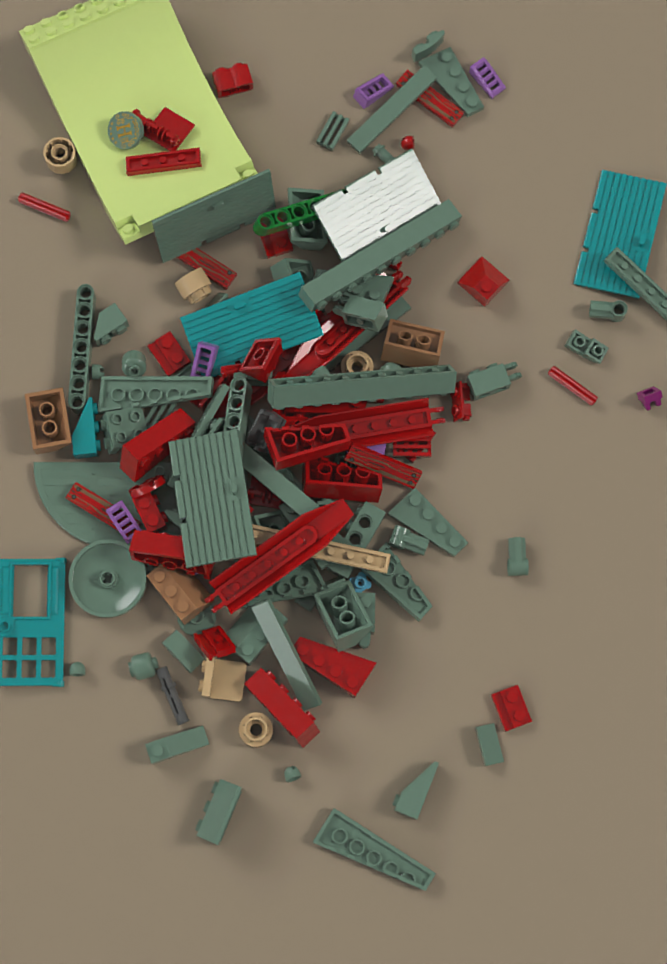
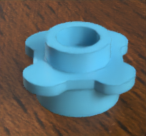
M359 572L356 577L349 579L356 592L362 593L372 586L363 572Z

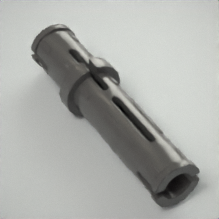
M165 666L156 670L155 672L162 685L161 690L165 692L177 725L179 726L190 721L175 688L177 686L176 682H173L168 667Z

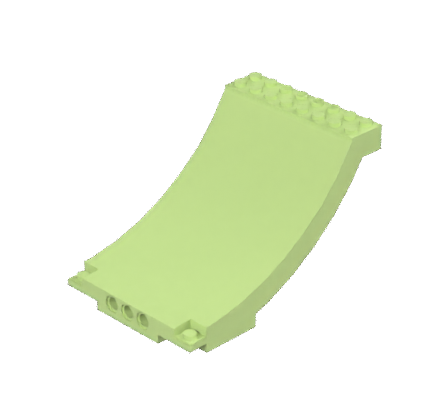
M89 0L76 4L73 8L66 11H60L57 15L50 18H44L40 22L26 26L19 31L26 50L35 64L80 161L108 217L125 245L154 232L152 220L258 174L251 158L216 100L169 0ZM166 107L195 124V127L177 150L200 147L202 167L127 176L126 157L167 152L169 150L144 135L138 146L132 149H120L110 141L108 136V125L111 118L119 112H132L135 109L140 110L144 117L154 121L163 108Z

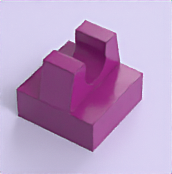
M653 386L637 393L638 400L641 401L647 411L651 410L650 403L654 401L656 406H661V398L663 396L658 388Z

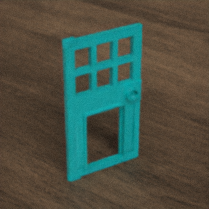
M67 558L0 559V686L64 687L65 576ZM15 566H48L47 617H13ZM3 638H17V655H3ZM23 638H37L36 655H22ZM42 638H56V655H42ZM16 660V678H2L3 661ZM23 660H36L35 678H22ZM42 660L56 661L54 678H41Z

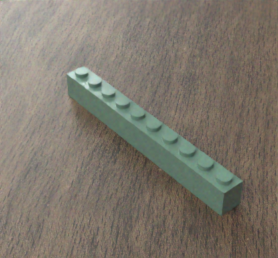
M448 199L301 286L298 295L311 313L317 309L320 311L327 306L328 302L332 300L337 301L342 297L343 293L355 290L358 284L362 282L367 283L376 273L378 275L383 273L388 266L398 264L406 255L410 257L416 252V249L420 247L425 248L434 238L437 240L446 231L456 229L459 226L462 215Z
M448 364L268 379V402L273 409L282 410L285 407L302 408L308 405H338L343 402L358 403L359 401L366 400L374 402L377 399L393 400L400 397L409 399L412 396L447 395L448 393H455L457 372Z

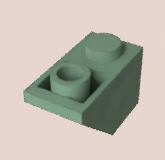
M115 303L101 311L98 315L94 334L97 346L101 344L106 345L111 341L112 337L117 334H123L127 327H129L127 319Z

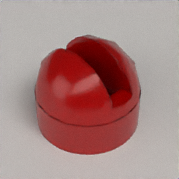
M405 136L402 139L401 146L404 150L408 151L411 148L414 150V136Z

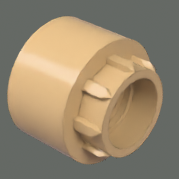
M55 137L46 143L43 154L51 171L57 174H66L76 167L78 156L73 143L69 139ZM65 154V155H64L63 157H61V158H58V157H57L58 155Z
M202 267L193 270L175 282V286L183 299L188 300L190 304L203 300L212 291L210 288L212 283Z
M362 351L348 353L341 362V373L354 372L352 370L354 366H360L362 368L361 371H373L374 368L371 357Z
M259 712L250 713L240 722L239 734L246 745L260 748L267 745L272 739L273 725L266 715ZM254 725H259L262 728V732L258 736L251 734V728Z

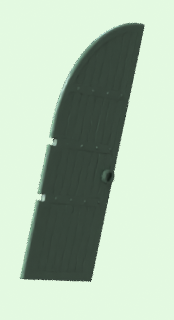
M34 462L35 483L46 510L65 531L88 544L105 539L126 542L120 532L65 498L75 482L113 505L122 500L133 518L141 522L140 529L146 530L128 491L133 486L140 485L145 480L157 475H164L165 479H167L172 470L171 462H159L134 483L120 469V462ZM244 469V475H245V481H246V488H247V471ZM163 484L151 491L152 495L156 494L160 505H157L160 512L164 511L165 513L166 509L171 510V508L178 509L175 486L171 488ZM169 519L165 523L168 529L159 532L175 536L181 535V530Z

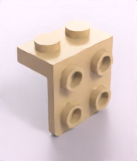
M215 657L211 661L208 658L206 661L203 660L201 672H205L204 680H200L199 692H202V697L240 702L243 698L246 663L221 660Z

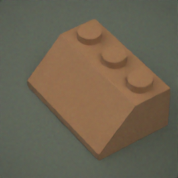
M390 319L381 360L410 367L438 365L445 331Z
M63 387L25 394L32 445L35 453L54 452L72 444Z
M161 564L146 576L184 625L215 602V600L210 603L204 601L210 594L195 575L186 574L187 571L176 568L175 571L169 570Z

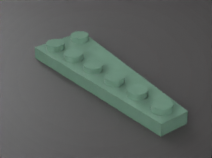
M101 376L98 412L99 414H104L108 411L145 408L210 398L213 396L214 378L212 376Z
M333 808L313 840V843L424 891H426L436 874L335 808Z

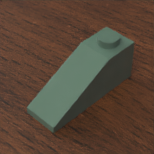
M204 726L145 744L151 764L153 765L210 745Z
M433 762L401 791L400 795L396 794L392 804L395 806L394 811L413 819H418L439 762Z

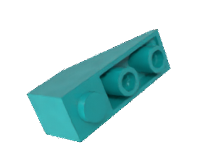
M92 397L88 398L72 435L75 459L99 457L98 451H101L100 439L97 440V433L100 432L99 421L95 419V414H98V404L94 403Z

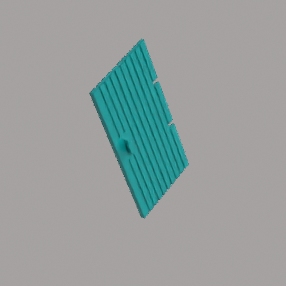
M602 170L592 209L598 210V214L591 213L583 243V247L589 250L588 252H581L574 285L639 299L640 295L603 260L615 247H618L646 273L667 183Z
M301 272L180 317L194 358L198 342L200 341L219 346L211 373L212 377L221 375L220 369L222 366L232 365L237 361L243 363L255 339L279 337L282 339V349L284 351L324 335L316 312L313 311L311 313L298 295L301 286L305 285ZM203 349V352L211 354V350ZM201 356L200 359L209 361L210 358ZM199 364V365H198V367H202V368H205V369H207V367H208V366L203 365V364ZM200 372L201 376L206 375V373Z

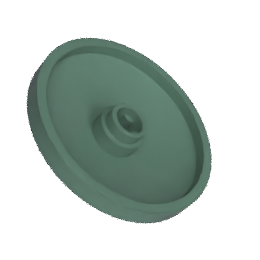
M112 539L99 540L83 548L73 560L69 571V588L76 603L86 612L102 618L118 617L131 611L142 599L147 586L145 563L131 559L129 553L130 546L128 544Z

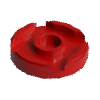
M157 475L145 480L140 485L133 486L128 492L131 498H136L155 490L167 481L164 475Z

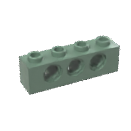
M367 501L364 505L360 504L355 512V515H357L354 522L350 521L345 529L347 534L344 539L353 546L366 549L384 519L386 512ZM361 520H367L370 526L367 528H362L359 525V522ZM352 536H357L360 539V543L354 545L349 539ZM331 563L327 567L329 572L338 577L345 578L346 581H348L355 567Z

